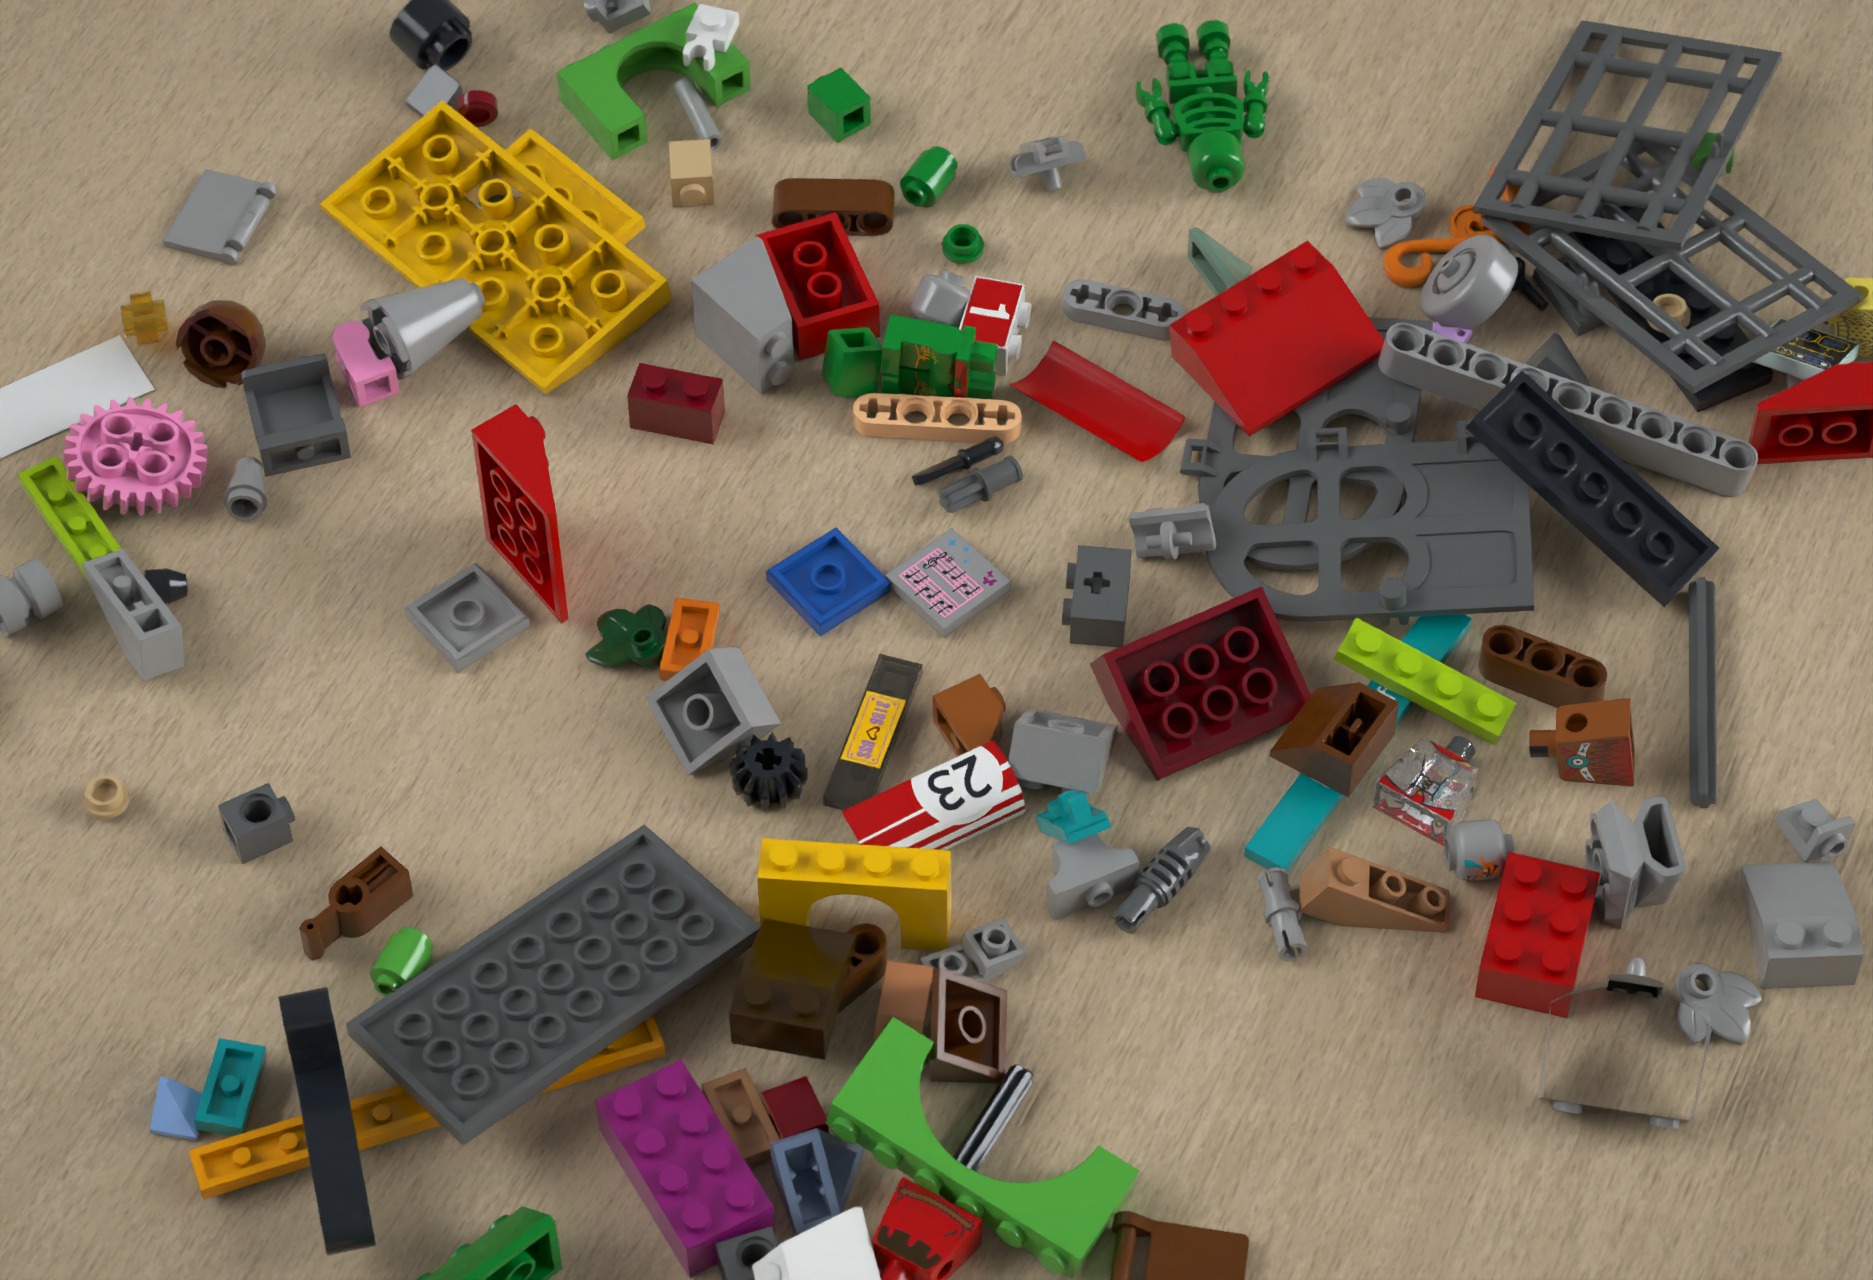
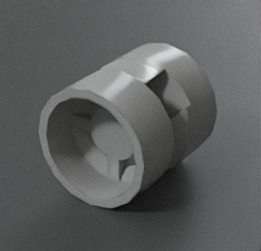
M33 558L14 568L13 577L10 579L0 575V631L5 637H10L29 627L30 618L33 616L42 620L63 609L64 604L59 590L47 568L38 558Z

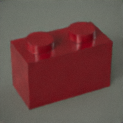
M639 363L627 394L630 428L714 444L725 413L723 379Z

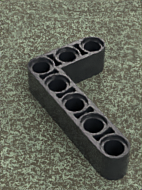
M323 987L278 996L295 1074L327 1256L376 1246L328 988Z

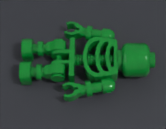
M1210 20L1198 27L1196 36L1199 55H1205L1207 61L1204 63V70H1195L1193 62L1187 63L1190 49L1188 30L1181 24H1167L1157 31L1156 43L1159 58L1164 57V61L1168 65L1166 66V82L1169 88V104H1175L1173 120L1169 119L1170 109L1168 104L1162 101V87L1158 79L1153 78L1152 80L1153 95H1150L1149 91H1144L1141 88V82L1137 81L1136 100L1140 106L1145 108L1144 113L1147 121L1154 124V134L1160 144L1171 145L1177 139L1181 150L1184 152L1188 151L1192 178L1199 188L1214 192L1228 190L1243 178L1245 172L1241 150L1243 131L1249 138H1259L1264 133L1265 116L1263 114L1268 108L1266 95L1268 93L1269 75L1264 71L1262 82H1259L1258 87H1255L1254 82L1250 81L1251 72L1249 70L1245 72L1243 87L1245 97L1242 103L1237 98V76L1234 75L1233 62L1228 60L1231 44L1228 26L1222 21Z

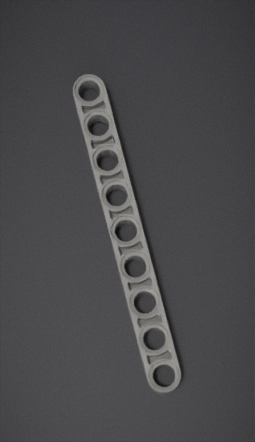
M1397 323L1391 326L1386 333L1378 365L1381 372L1393 380L1482 410L1523 371L1621 460L1730 497L1742 494L1747 488L1758 462L1756 449L1744 440L1408 323Z

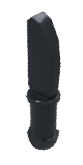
M995 436L965 450L960 449L957 456L912 476L915 485H921L960 467L968 470L972 465L1000 454L1004 447L1003 441Z

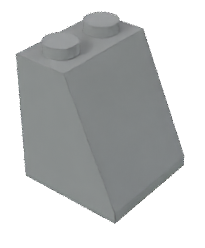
M757 236L693 278L691 282L695 335L762 395L773 386L783 384L794 373L791 315L764 242Z

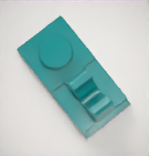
M1076 789L1058 795V799L1047 804V811L1035 815L1040 832L1068 844L1112 828L1106 812L1092 807L1088 803L1085 793H1077Z

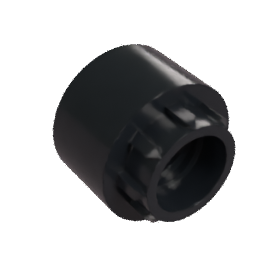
M411 0L393 21L390 29V39L418 68L425 70L436 64L444 71H447L457 65L468 53L472 45V32L469 30L470 21L468 17L450 0Z

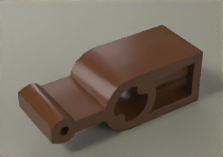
M380 846L334 883L328 894L330 906L315 918H309L302 922L299 930L304 954L312 961L319 959L324 955L325 949L340 936L356 938L371 931L413 897L409 870Z

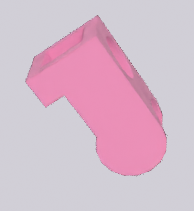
M353 321L339 325L334 330L332 336L336 349V360L359 407L400 393L396 368L390 357L381 360L377 359L372 350L369 329L364 324Z

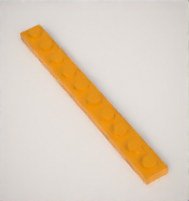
M654 1016L649 1017L538 1095L665 1056V1045ZM400 1085L350 1100L359 1151L441 1126ZM302 1115L188 1150L203 1200L311 1166Z

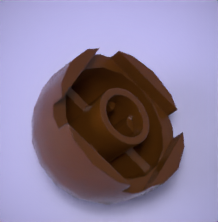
M213 300L200 305L178 329L176 346L177 351L181 347L182 353L186 358L183 364L192 375L201 382L216 388H225L227 386L226 382L232 384L239 382L238 385L243 384L241 372L260 365L264 356L266 341L262 324L257 316L245 305L232 300Z

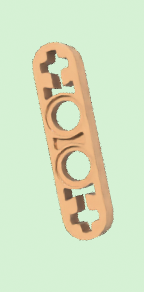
M869 393L860 396L853 405L854 427L859 433L869 437L981 443L988 438L997 436L1003 441V444L1016 440L1021 433V410L1016 404L1006 400ZM918 411L924 413L927 418L921 423H910L905 420L904 416L910 412ZM869 412H877L876 418H867ZM891 412H896V420H891ZM954 414H964L970 418V421L965 425L956 426L949 423L947 419ZM978 417H984L983 425H978ZM998 419H1007L1006 425H997Z

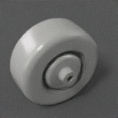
M1476 235L1464 240L1440 260L1427 278L1420 296V306L1423 313L1434 323L1438 322L1441 327H1458L1466 330L1475 329L1497 311L1511 292L1518 273L1516 258L1490 235Z

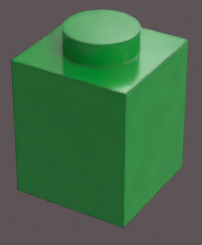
M841 67L827 75L818 77L814 82L807 85L808 113L837 143L871 125L870 96Z
M869 327L828 330L821 374L835 396L856 398L859 395L877 393L882 364V346Z

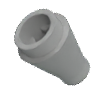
M243 457L237 462L235 473L223 496V502L228 513L240 521H251L258 518L267 507V496L262 474L263 465L254 457Z

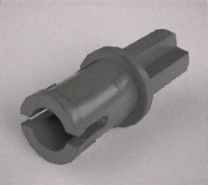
M1009 455L1002 461L982 470L974 468L969 472V476L940 490V505L948 513H954L978 500L986 502L992 498L993 493L1012 483L1021 481L1023 478L1021 467L1018 461Z

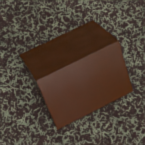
M941 967L933 969L931 1041L934 1044L930 1052L931 1082H1001L1005 1076L1007 990Z

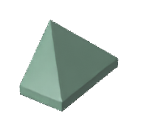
M1198 227L1189 229L1187 257L1216 296L1250 276L1252 270L1250 265Z

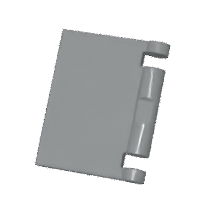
M206 169L163 239V244L165 247L222 260L228 265H234L239 258L237 251H242L270 205L268 199H273L278 189L273 183L268 181L261 183Z

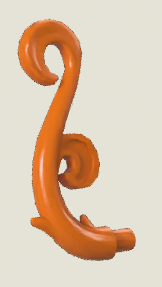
M1497 165L1491 169L1489 177H1491ZM1507 185L1502 194V200L1513 201L1521 187ZM1474 205L1461 206L1450 217L1449 226L1452 238L1418 239L1395 244L1387 250L1384 256L1383 270L1387 278L1394 284L1404 288H1415L1422 286L1432 272V257L1428 253H1423L1421 255V265L1415 268H1408L1399 261L1410 252L1448 253L1464 240L1482 234L1492 236L1502 245L1505 242L1491 230H1487V227L1481 223V218L1484 215L1474 213ZM1515 220L1511 222L1524 234L1530 235L1527 223ZM1472 228H1477L1480 231H1473Z

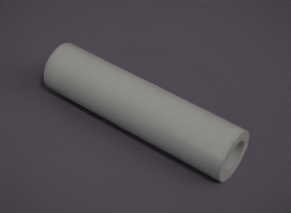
M685 78L678 81L674 87L675 92L699 140L710 139L711 150L717 148L722 143V138L693 80Z

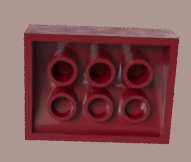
M1262 586L1105 653L1090 663L1107 704L1157 781L1292 722L1311 696Z

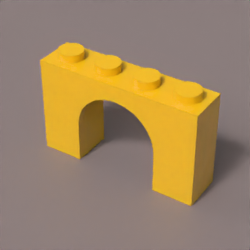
M762 838L757 875L760 926L764 918L810 926L813 903L828 896L853 894L879 900L890 906L897 913L901 926V948L934 951L948 948L951 922L950 850Z

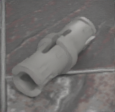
M1279 867L1270 868L1271 882H1269L1265 871L1261 872L1258 876V883L1261 886L1267 907L1264 910L1265 922L1273 929L1279 958L1283 961H1295L1297 957L1293 947H1297L1301 958L1308 952L1299 922L1302 912L1299 911V904L1293 900L1286 870Z

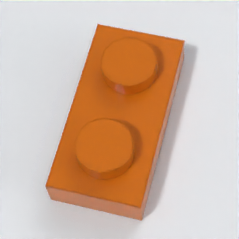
M675 598L659 669L660 680L668 681L705 651L713 649L720 616V604L718 602Z

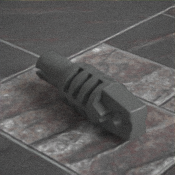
M1186 827L1159 851L1151 860V863L1135 878L1134 890L1112 913V919L1117 920L1115 924L1121 930L1134 934L1152 911L1156 908L1167 906L1172 898L1177 895L1180 889L1195 874L1197 868L1211 849L1199 828Z

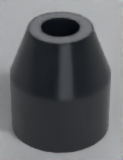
M168 568L144 570V577L165 604L173 603L188 595L186 574Z

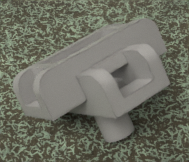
M1051 136L1021 144V154L1010 158L1009 167L1012 178L1042 172L1046 191L1062 187L1058 167L1086 160L1083 145L1080 142H1067L1065 136Z

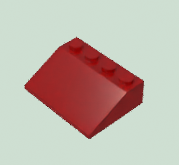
M1308 240L1169 325L1172 358L1249 437L1379 357L1384 343L1383 338L1338 271Z
M515 404L471 430L486 539L562 624L569 617L556 508L548 469L549 461L545 453L543 441L546 439V434L537 418L534 416L528 417Z

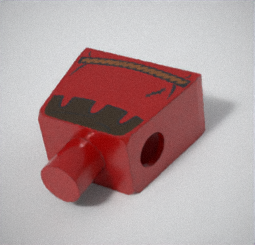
M902 1177L872 1240L877 1267L882 1270L880 1273L881 1280H948L981 1246L982 1219Z

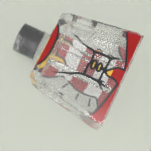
M1454 736L1445 748L1429 739H1421L1375 781L1372 807L1444 846L1445 834H1451L1453 826L1462 821L1476 791L1479 769L1470 762L1476 753L1474 745L1461 736Z

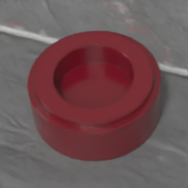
M468 91L457 98L456 111L475 127L486 126L495 121L498 116L497 99L492 93L487 91Z

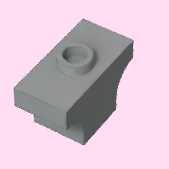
M1098 834L1071 844L1063 841L1053 843L1051 870L1055 876L1047 881L1046 904L1053 919L1057 920L1089 906L1099 907L1107 903L1112 897L1134 889L1135 878L1139 875L1140 862L1132 848L1115 849L1109 847L1100 839Z

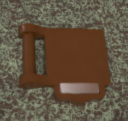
M1119 1211L1113 1216L1111 1229L1116 1234L1110 1280H1130L1136 1237H1150L1145 1280L1245 1279L1249 1237L1245 1234L1156 1221L1132 1211Z

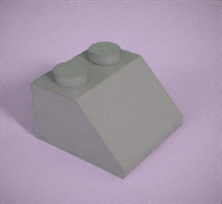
M739 647L708 649L646 697L649 706L688 775L696 774L736 755L739 744L750 746L753 734L761 740L781 724Z
M1028 708L1015 722L1008 763L1019 785L1022 787L1043 789L1044 784L1062 787V793L1076 789L1077 793L1084 792L1087 798L1089 793L1096 794L1102 787L1116 736L1117 725Z

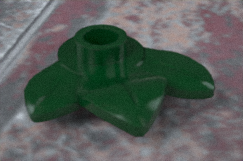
M651 604L643 606L635 614L625 609H614L604 612L597 619V627L603 639L585 654L586 658L596 665L611 668L618 667L629 661L642 668L657 665L662 660L666 643V634L663 631L667 622L665 614L660 608Z

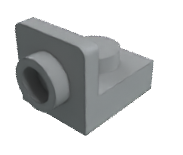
M1818 799L1783 809L1775 820V823L1805 863L1822 857L1831 859L1838 856L1847 848L1848 839L1856 826L1851 816L1834 821Z

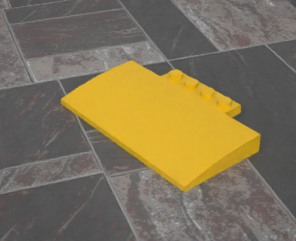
M443 100L320 203L321 209L414 287L420 288L459 278H464L469 283L475 282L483 293L485 305L481 306L482 316L466 328V330L545 395L612 350L673 300L668 280L625 246L646 227L644 218L533 129L530 128L504 150ZM496 173L502 179L488 180L482 184L478 191L483 213L467 201L464 195ZM510 185L523 194L516 201ZM492 196H505L503 200L497 203L487 202Z

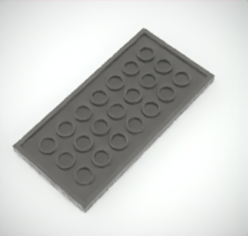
M643 825L347 1022L348 1035L464 1146L752 947L761 926L646 825Z

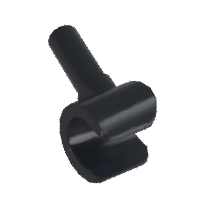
M1515 257L1518 264V273L1511 291L1519 290L1521 293H1524L1543 311L1549 303L1526 280L1525 261Z

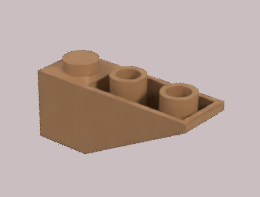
M1332 847L1325 850L1300 874L1299 911L1338 926L1442 933L1449 930V890Z

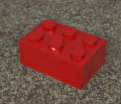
M836 212L756 235V237L758 236L764 242L791 315L793 347L799 360L825 353L828 330L869 327L876 338L880 337L879 302Z
M1508 852L1480 962L1474 997L1546 1014L1550 1013L1551 1006L1550 1015L1568 1018L1573 994L1565 997L1562 996L1574 991L1594 908L1600 872Z

